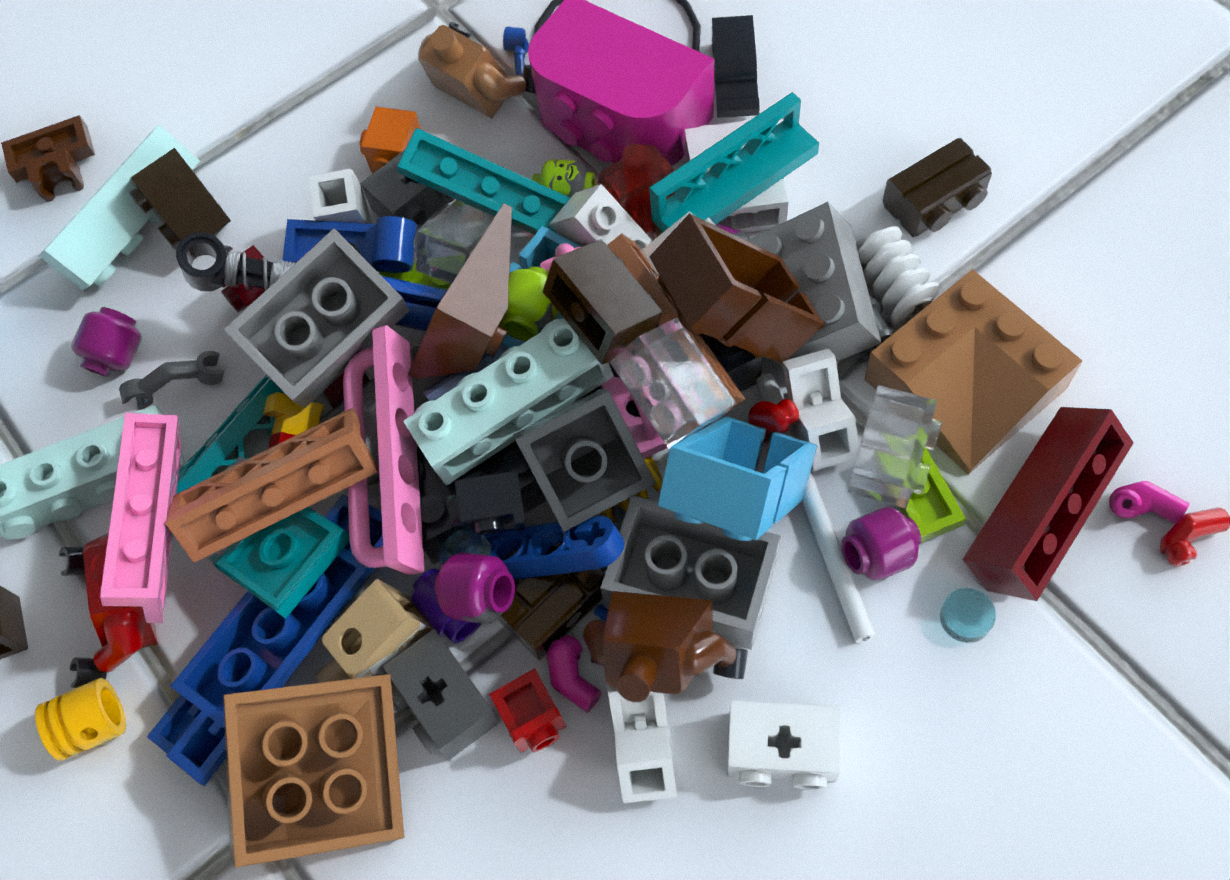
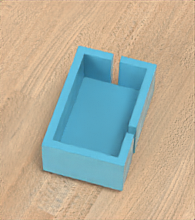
M725 416L670 446L658 506L674 511V516L681 521L693 524L705 522L722 528L723 534L732 539L740 541L757 540L772 527V524H776L803 500L817 445L775 432L772 434L764 471L761 473L756 470L766 429Z

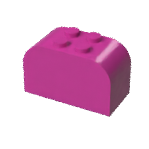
M564 0L530 41L528 56L539 114L544 126L550 132L559 136L565 143L572 146L577 145L593 153L603 162H611L623 169L639 174H653L665 171L677 164L685 155V129L708 125L714 117V58L586 0Z

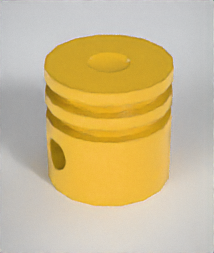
M103 678L96 679L63 695L52 698L50 701L38 704L35 710V722L41 741L48 753L59 761L124 734L126 730V718L120 699L110 683Z

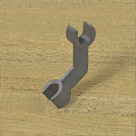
M205 351L197 357V360L165 362L142 379L125 381L119 387L122 404L136 397L138 409H144L153 403L152 394L172 380L196 378L206 385L220 383L225 370H209L205 367L216 366L220 353Z

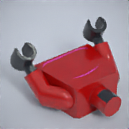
M109 532L88 542L85 546L62 547L59 550V557H67V566L61 572L62 576L85 575L89 614L102 646L94 654L93 658L74 657L72 659L70 671H77L75 680L71 683V688H78L99 678L106 680L107 672L115 670L140 648L158 644L155 623H146L143 606H102L100 593Z

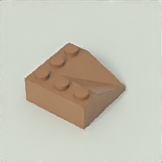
M971 269L871 352L864 380L969 475L1068 388L1083 360L976 271Z

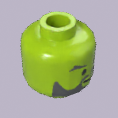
M547 160L541 169V173H534L532 181L569 198L576 192L596 186L595 173L589 172L584 162L575 160Z
M533 266L528 269H517L509 273L508 309L500 323V327L508 330L506 334L521 341H528L539 334L548 323L557 319L558 310L542 292L549 273L547 270Z

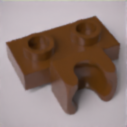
M80 115L1 143L9 175L16 183L29 179L39 196L48 202L54 200V188L61 181H70L74 190L81 191L84 188V182L76 161L95 155L87 124Z

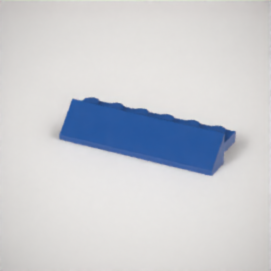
M342 494L325 515V518L349 534L348 496ZM369 505L370 542L374 548L383 546L382 514L380 510ZM349 541L286 619L247 591L170 685L181 695L147 735V738L167 753L166 757L196 782L205 787L226 760L223 695L283 687L375 568H368L356 560L352 554Z

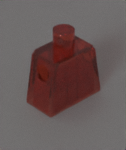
M631 144L624 149L620 161L602 170L598 176V185L602 184L642 230L647 233L652 230L650 187L675 170L654 145ZM676 191L666 197V200L672 195H674Z

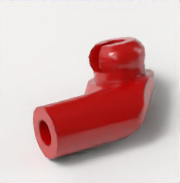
M782 399L778 404L770 401H761L750 409L748 423L766 429L763 441L765 442L769 439L771 433L788 431L789 425L795 424L800 415L796 405L789 399Z
M1219 507L1185 514L1161 538V554H1166L1169 564L1175 567L1190 563V560L1196 559L1197 551L1191 545V542L1199 537L1227 531L1230 528L1229 514L1226 510Z

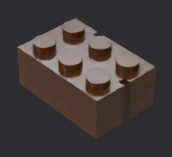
M690 213L649 256L660 275L657 278L659 285L673 298L679 309L678 319L687 330L695 335L702 333L716 338L727 347L734 345L748 350L757 358L764 356L783 364L782 361L788 360L825 325L804 293L798 291L787 303L785 302L800 286L781 257Z

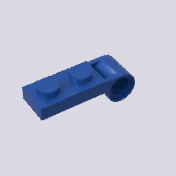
M384 216L378 218L376 224L287 219L282 261H288V263L290 261L291 263L298 262L335 228L377 272L406 273L413 270L417 224L412 220L397 216Z

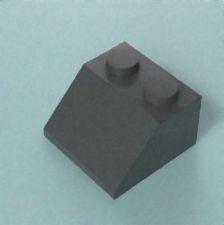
M602 388L513 434L563 532L656 484L611 393L606 389Z

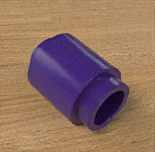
M430 569L415 581L411 602L441 638H448L453 644L460 643L470 637L482 623L454 620L442 612L437 602L434 588L435 579L440 570Z

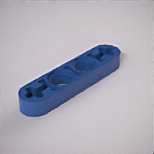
M594 516L563 532L559 522L526 526V529L517 531L513 528L490 534H472L462 538L451 547L446 561L457 553L495 556L506 564L513 579H522L607 567L621 555L625 541L611 519L605 516ZM563 541L554 552L545 555L552 546ZM519 548L512 557L504 560L512 551Z

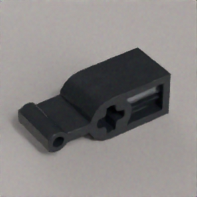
M753 15L712 18V57L714 58L717 118L757 116L760 112Z

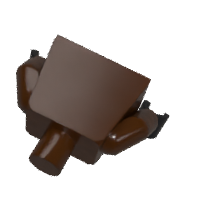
M613 591L606 623L601 620L590 621L583 631V638L590 652L591 663L604 666L606 683L611 687L617 688L618 693L627 701L642 702L646 700L650 692L675 695L682 693L694 676L701 674L713 665V674L733 679H744L748 650L735 648L731 642L713 632L712 600Z

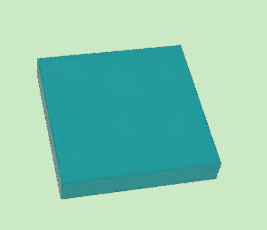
M307 507L233 543L215 563L214 567L286 619L349 543V534L338 525Z

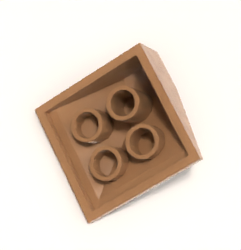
M390 674L223 695L230 850L235 868L404 838Z

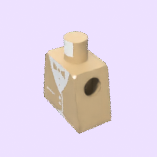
M376 579L323 635L322 643L333 658L315 674L316 679L321 683L386 675L387 673L382 666L425 636L433 628L412 604L410 596Z

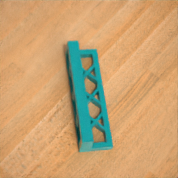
M791 92L651 186L652 221L664 232L690 211L696 217L703 220L709 217L716 225L818 155L820 143L799 124L801 99ZM676 191L674 195H672L666 200V197Z
M415 128L397 166L399 174L494 217L503 203L511 206V224L534 235L542 226L555 232L549 224L570 199L561 193L418 128Z
M267 374L179 470L177 494L210 478L211 474L219 466L236 465L249 459L244 458L243 438L250 430L268 429V439L270 442L275 417L267 416V424H257V422L264 416L263 411L267 396L275 392H284ZM236 447V459L225 460Z

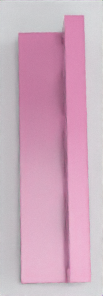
M125 413L100 599L102 606H143L146 623H163L172 532L165 524L173 496L177 494L182 449L178 415Z

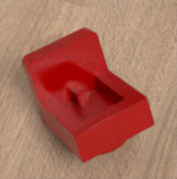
M535 668L489 694L509 731L514 745L520 753L529 748L533 753L545 749L559 739L558 731L567 727Z

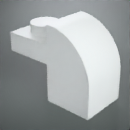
M352 168L308 176L313 218L316 221L371 224L362 187Z
M828 348L782 361L787 393L783 394L784 399L791 400L796 405L800 415L798 421L793 424L798 439L817 445L812 464L813 471L860 458L855 416L841 399L836 356Z
M607 684L623 803L677 797L664 693L650 692L646 700L631 702L624 699L618 693L617 688Z

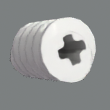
M892 226L864 236L856 242V247L867 287L872 288V294L875 299L881 302L884 313L887 316H891L890 322L894 328L900 329L933 302L932 300L938 295L940 287L936 282L927 283L931 276L927 268L917 269L921 259L917 254L908 255L912 249L910 243L907 240L900 241L902 237L900 228Z

